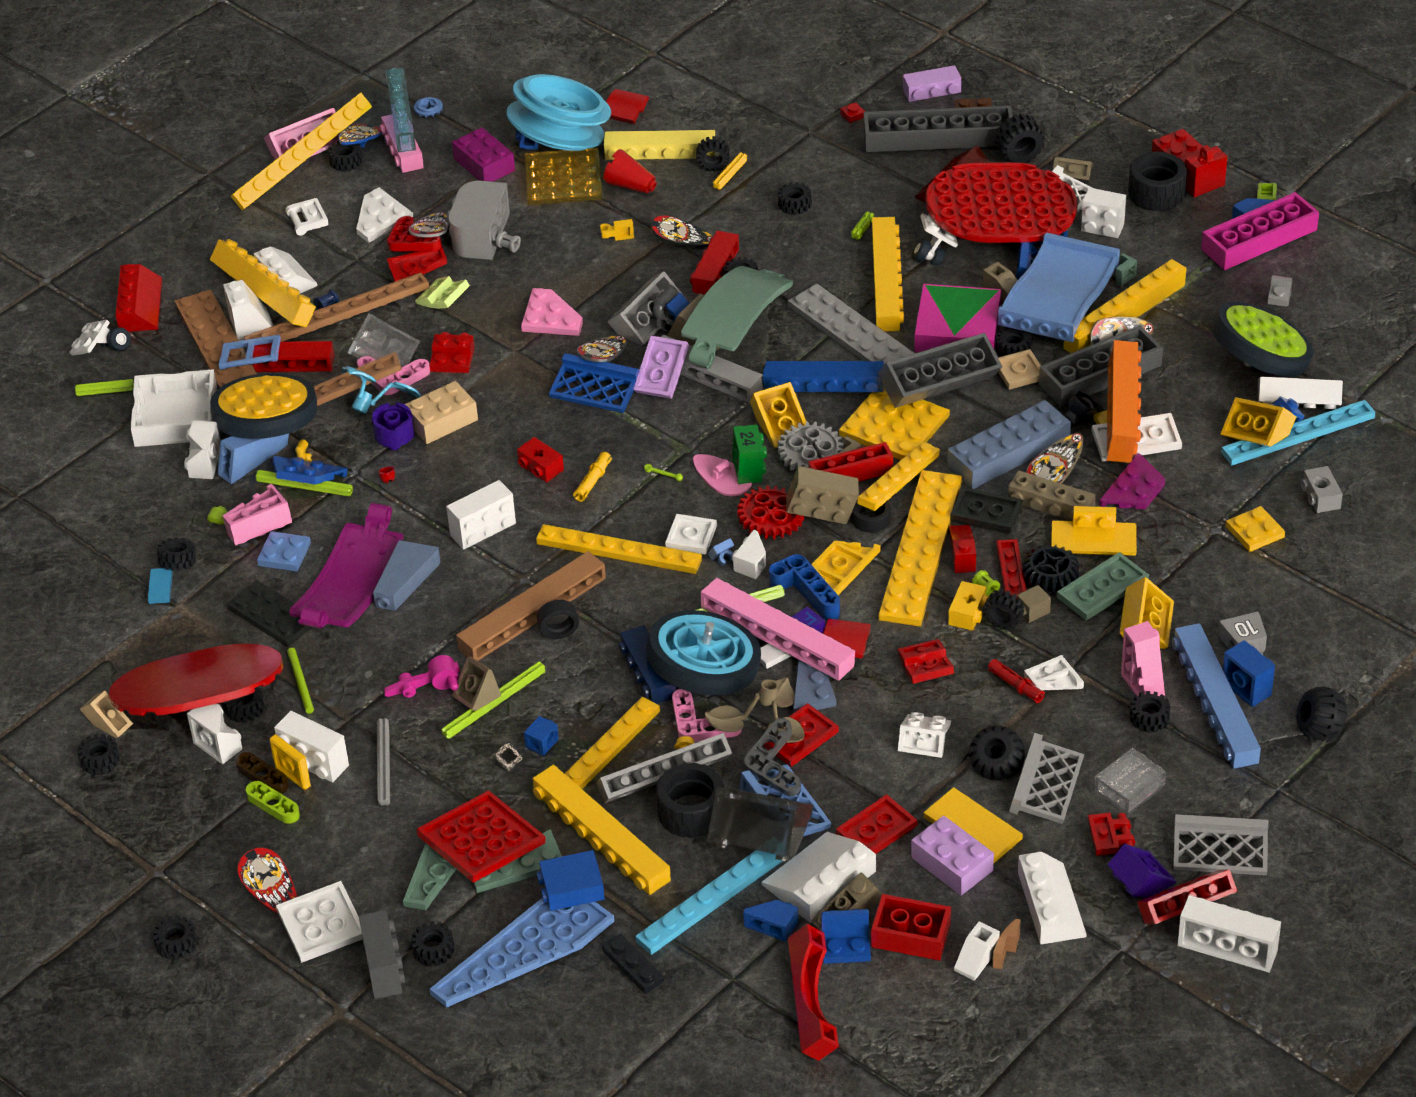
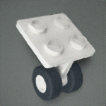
M922 213L920 217L924 230L932 234L933 237L931 242L921 239L916 244L912 252V259L917 262H922L925 259L930 261L931 265H940L944 260L945 251L939 248L938 245L943 240L956 248L958 246L956 236L937 225L929 214L927 216Z
M108 320L87 323L82 328L83 333L72 343V349L69 353L72 356L90 353L96 343L103 347L109 345L115 351H122L129 347L131 336L126 329L121 327L108 329L107 326L110 323Z

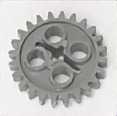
M806 421L805 426L798 423V428L791 426L790 431L785 430L784 435L780 436L778 455H780V461H784V466L790 465V471L797 469L798 466L808 468V461L832 456L844 449L842 437H838L837 431L832 432V427L825 429L824 423L820 427L817 426V422L810 425Z

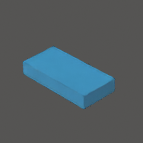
M165 568L150 570L149 604L170 603L173 575L171 568L168 570Z

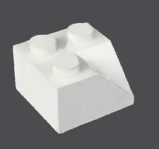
M193 421L190 429L188 428L186 432V439L190 442L189 456L185 458L184 462L185 469L188 470L189 478L213 479L219 463L221 443L217 422Z
M213 704L192 709L187 713L195 745L221 764H224L242 750L241 735L236 729H231L224 723V712L220 705Z

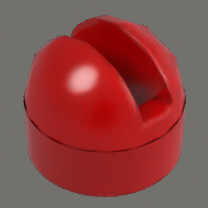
M387 466L378 471L382 482L389 483L388 480L394 481V467Z

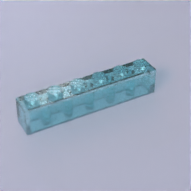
M392 68L386 70V78L397 152L414 151L416 146L404 68Z

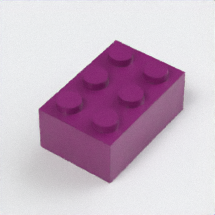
M483 127L452 141L454 160L479 181L493 182L515 171L513 152Z

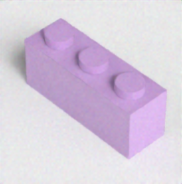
M955 65L904 74L903 91L909 102L961 93V76Z

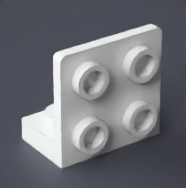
M918 712L908 714L900 725L898 751L942 758L945 734L951 725V721L946 720L943 716H933L931 718L924 717V714Z

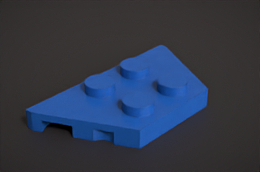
M273 456L274 471L278 479L315 485L324 481L334 480V475L347 476L348 468L323 464L322 461L318 460L304 461L300 457L291 459Z

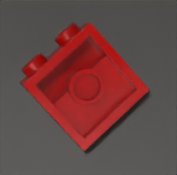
M448 332L435 334L429 365L430 372L469 373L475 348L473 335L465 332L459 335H451Z

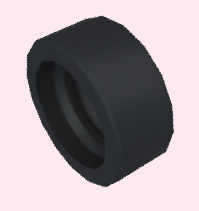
M888 500L877 509L882 514L876 517L861 515L862 511L869 508L857 504L856 501L851 513L852 523L856 528L865 532H878L889 525L891 507Z
M553 600L544 604L537 612L536 618L540 632L546 638L561 639L568 637L579 626V618L575 606L570 601ZM558 615L569 616L565 621L558 624L547 623L548 620Z

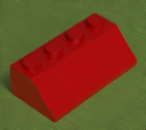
M141 264L120 266L116 319L118 327L124 328L128 332L158 330L162 277Z

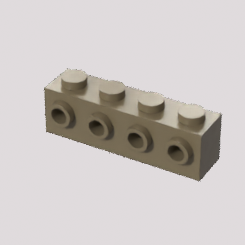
M1019 470L1009 484L1008 497L1022 499L1023 506L1073 521L1074 506L1095 507L1096 494Z

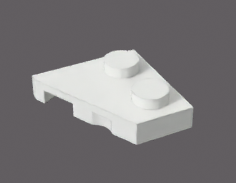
M1062 655L1024 670V677L1030 679L1032 684L1041 690L1084 688V681Z

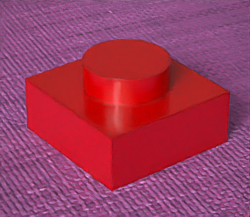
M856 102L840 108V114L849 123L864 118V112H866Z

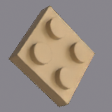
M1030 349L998 358L1002 365L998 373L1009 390L1039 382L1041 365Z

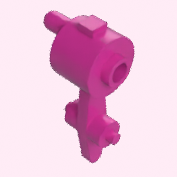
M437 656L428 663L427 673L413 677L410 673H402L398 677L399 682L384 688V694L386 697L403 693L404 697L411 698L416 694L417 688L431 682L437 689L446 690L451 688V690L455 691L459 687L458 673H461L459 665L450 656Z

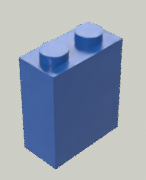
M594 850L539 861L540 871L536 872L539 885L544 886L541 889L542 899L544 903L548 902L550 911L605 900L603 882Z

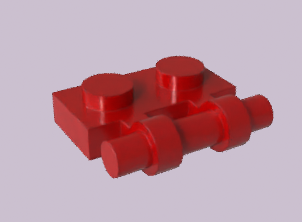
M1111 812L1088 815V825L1096 856L1116 854L1119 851V846L1124 844L1135 845L1134 836L1130 833V820L1127 819L1125 813H1119L1117 815L1118 819H1112ZM1115 830H1119L1121 835H1116Z

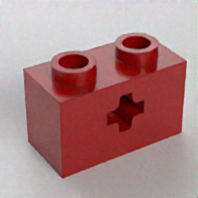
M533 437L517 449L518 464L546 483L564 471L563 455L536 437Z

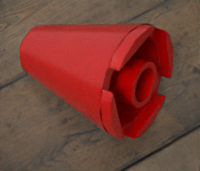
M622 149L617 150L612 155L615 159L612 163L608 162L603 175L605 183L646 194L654 191L657 185L654 175Z

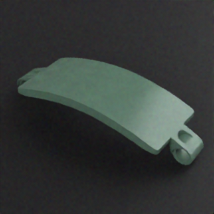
M739 266L721 277L698 303L681 331V336L696 340L689 355L691 363L710 369L715 359L717 347L734 351L761 312L776 297L790 289L793 281L784 278V274L767 269L759 271L745 266Z

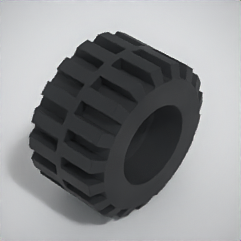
M1016 114L1012 118L1008 117L996 129L994 143L1007 162L1028 163L1032 158L1035 159L1037 154L1041 153V148H1044L1045 134L1033 117L1031 118L1028 114H1020L1019 116Z

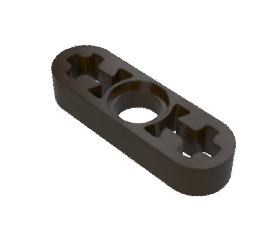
M250 752L241 753L236 757L237 770L252 781H261L281 794L288 790L287 776ZM259 771H267V772H268V773H267L266 775H264V776H257V775H256Z

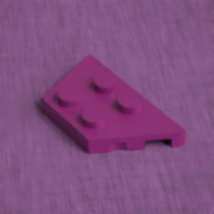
M1137 453L1131 463H1129L1100 499V506L1106 507V504H1119V508L1146 509L1164 487L1165 478L1141 454Z

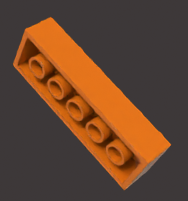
M1113 341L1108 363L1106 461L1131 463L1133 455H1137L1138 443L1136 442H1140L1141 430H1138L1137 427L1140 426L1141 414H1138L1137 411L1141 407V398H1138V394L1141 392V382H1138V379L1141 377V366H1138V363L1141 362V351H1138V342Z

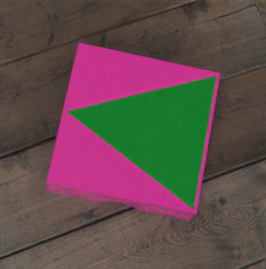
M923 284L915 329V353L982 333H986L995 350L998 309L1001 307V289Z

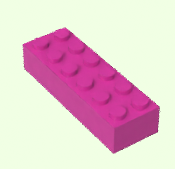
M1294 192L1203 231L1201 250L1223 270H1226L1316 231L1319 211Z

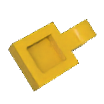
M632 219L613 221L614 226L610 224L600 225V231L604 239L614 236L615 241L634 239Z

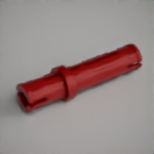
M997 659L991 660L988 665V671L1013 686L1020 695L1029 697L1038 704L1043 700L1045 692L1032 684L1030 679L1021 677Z

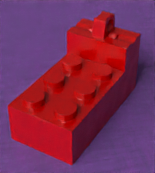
M1184 129L1152 140V152L1173 154L1185 163L1187 168L1185 190L1193 198L1225 186L1228 156L1219 147L1210 148L1208 145L1202 146Z

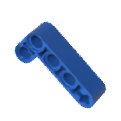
M794 554L773 563L769 567L770 587L782 585L784 589H787L794 585L824 620L828 621V619L839 618L840 598L838 594L804 556Z

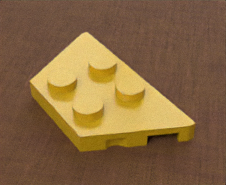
M834 541L811 565L839 595L878 555L880 545L874 544L872 548L861 547V543Z

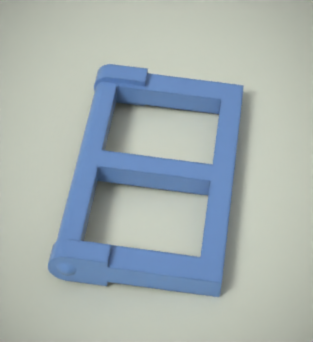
M280 335L224 343L219 360L220 370L278 361ZM272 343L270 355L252 358L255 345ZM248 347L245 359L228 362L230 349Z

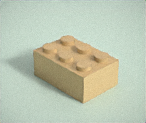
M456 381L405 404L411 410L414 431L426 444L478 420L476 402Z

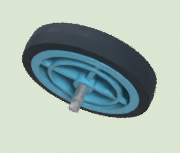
M686 610L670 613L655 622L647 639L646 655L652 669L670 684L693 693L725 695L743 690L754 681L760 667L761 648L755 636L740 623L712 612Z

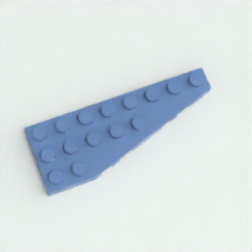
M541 898L430 988V995L445 1007L470 998L582 949L614 922V915L596 902L550 911L548 902L544 903Z

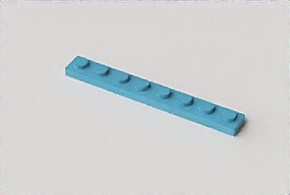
M1366 400L1294 423L1289 436L1271 447L1242 440L1223 446L1221 453L1232 466L1374 419L1376 412Z
M776 838L771 839L635 936L636 942L650 955L654 954L788 858L790 850Z

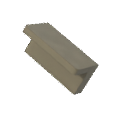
M1055 157L1053 170L1058 165L1064 168V174L1077 180L1090 181L1091 170L1094 164L1090 161Z

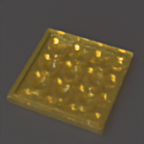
M588 148L579 151L560 150L525 153L528 205L603 199L598 148Z

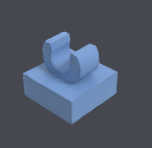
M731 538L712 547L708 552L711 560L718 558V563L721 566L726 563L723 556H727L732 561L733 552L730 550L734 547Z

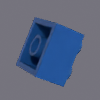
M1245 640L1225 652L1223 672L1236 695L1251 707L1272 695L1275 664L1270 659L1262 655Z

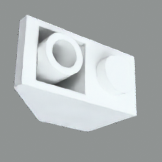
M753 530L748 537H745L741 547L735 550L732 555L734 571L754 579L766 567V551L756 530Z
M978 922L965 940L954 971L975 981L993 957V952L999 939V931Z

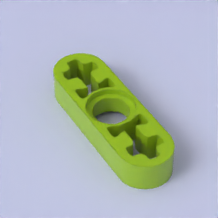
M253 781L246 786L248 801L286 824L294 823L299 819V807L291 799L261 781ZM270 800H278V803L275 805L267 804Z

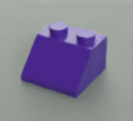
M1124 844L1107 864L1113 870L1112 875L1117 880L1123 882L1127 886V892L1134 897H1151L1177 882L1150 851Z

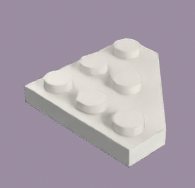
M379 187L364 195L356 228L357 235L370 243L390 232L399 218L403 216L413 217V212Z

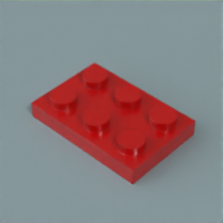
M807 703L789 716L798 721L802 726L805 734L804 739L799 742L785 743L776 756L792 767L837 734L839 726ZM766 742L763 746L771 750L775 744L773 742Z
M886 794L837 827L836 835L859 841L877 854L917 826V819Z

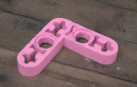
M370 356L361 357L357 361V366L360 367L375 359ZM417 359L403 366L401 371L371 384L380 392L390 382H399L410 386L430 374L429 362L426 359ZM405 375L409 376L408 378H400ZM391 387L384 395H392L400 390Z
M683 689L674 691L672 700L678 737L689 736L694 739V742H698L722 733L725 734L726 738L738 736L742 732V729L736 732H724L718 729L706 731L705 728L712 725L706 718L696 719L691 692ZM681 698H684L685 705H681ZM682 713H689L691 715L688 718L680 717Z

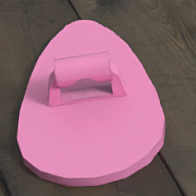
M697 454L693 457L696 471L716 492L724 496H738L746 493L751 488L752 483L738 484L732 462L705 454Z

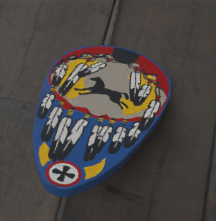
M352 124L339 134V143L342 145L358 143L361 148H364L368 140L374 139L382 133L380 127L375 125Z

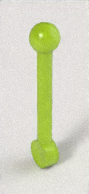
M651 464L644 466L645 472H656L675 478L677 481L683 479L680 473L673 474L653 468Z

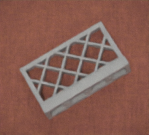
M1034 733L1009 812L1018 815L1020 810L1063 824L1084 754L1042 741L1043 735ZM1043 749L1053 752L1055 756L1047 759ZM1072 758L1078 761L1076 764L1069 766L1065 759ZM1059 761L1063 768L1055 770L1051 763ZM1046 766L1050 773L1042 775L1038 768ZM1068 773L1072 780L1063 782L1059 775ZM1054 777L1058 784L1050 787L1046 780ZM1041 782L1045 789L1036 791L1033 784ZM1062 789L1066 796L1058 798L1054 791ZM1049 794L1053 801L1045 803L1040 796ZM1035 798L1040 806L1033 807L1027 805L1026 802ZM1057 805L1062 813L1061 815L1052 813L1049 808Z
M1175 814L1173 870L1214 872L1230 869V872L1233 874L1267 876L1268 820ZM1179 834L1190 835L1194 840L1185 845L1179 839ZM1205 836H1212L1217 841L1209 847L1201 839ZM1232 837L1236 838L1240 843L1232 848L1225 840ZM1252 839H1263L1262 845L1257 849L1253 848L1248 842ZM1196 843L1205 849L1198 856L1190 850ZM1220 844L1228 851L1222 857H1219L1213 851ZM1243 846L1251 852L1245 859L1236 852ZM1185 852L1193 859L1189 863H1178L1179 857ZM1210 854L1216 862L1210 865L1205 864L1201 859ZM1233 855L1240 863L1236 866H1229L1225 860ZM1256 856L1262 862V868L1252 867L1248 862Z

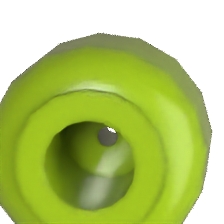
M222 506L213 507L208 514L207 520L210 523L223 525L225 524L223 515L228 511Z

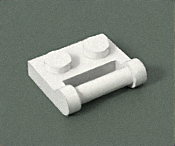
M317 198L286 207L285 211L291 217L297 235H304L308 230L329 225L328 219ZM298 212L303 213L306 219L305 222L301 223L297 215Z

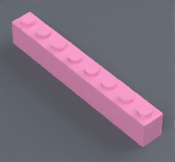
M716 578L701 591V607L705 610L740 623L754 636L838 681L854 667L855 650L735 588L727 582Z

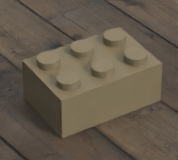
M798 466L786 494L787 513L847 524L859 496L858 478Z

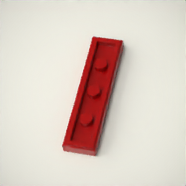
M996 540L1004 593L1010 591V595L1013 596V594L1018 595L1025 592L1026 585L1024 574L1022 573L1018 540Z

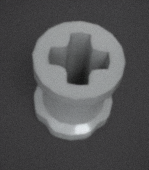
M501 231L497 235V247H506L512 252H516L520 247V236H511L505 231Z

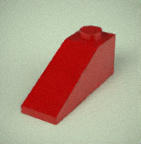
M970 525L949 526L955 573L976 572V548Z

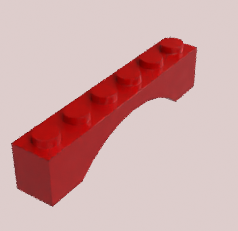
M806 924L788 937L801 1052L819 1061L837 1049L839 1044L837 1028L824 1017L818 1000L819 974L827 952L824 932Z

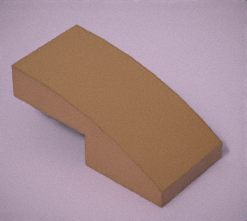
M1015 919L999 937L993 952V968H1003L1006 951L1016 953L1020 936V919Z

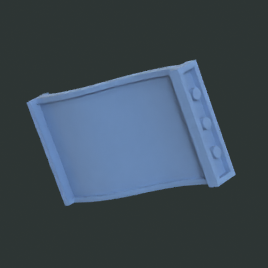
M1046 233L1043 244L1033 263L1015 283L1002 307H999L998 325L1073 342L1075 333L1085 313L1106 287L1114 269L1119 266L1120 249Z

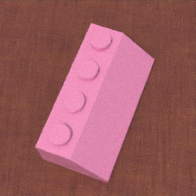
M329 109L269 133L264 137V140L271 155L275 159L279 158L335 113V109ZM339 134L310 157L329 150L333 143L337 144Z

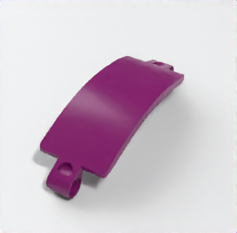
M371 503L368 515L365 518V526L353 523L345 524L322 571L305 594L289 610L290 616L300 618L298 620L299 624L319 629L327 624L347 628L366 611L374 600L373 592L398 541H403L404 539L401 533L387 531L392 516L391 506Z

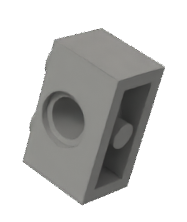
M1329 467L1304 470L1301 488L1303 492L1306 491L1309 504L1313 505L1316 513L1341 509L1343 493Z

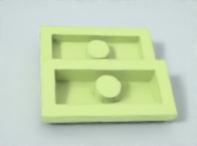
M450 276L438 278L415 301L417 304L425 307L448 308L470 285L466 279L453 282Z

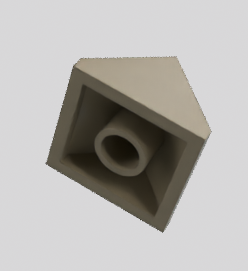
M468 656L458 679L459 687L453 691L452 696L476 711L499 698L501 693L492 670Z

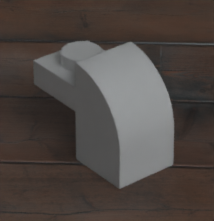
M1272 275L1268 304L1289 306L1292 289L1291 277Z

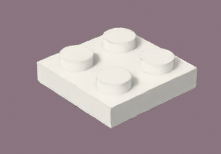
M676 514L665 542L666 547L707 554L717 527V520Z

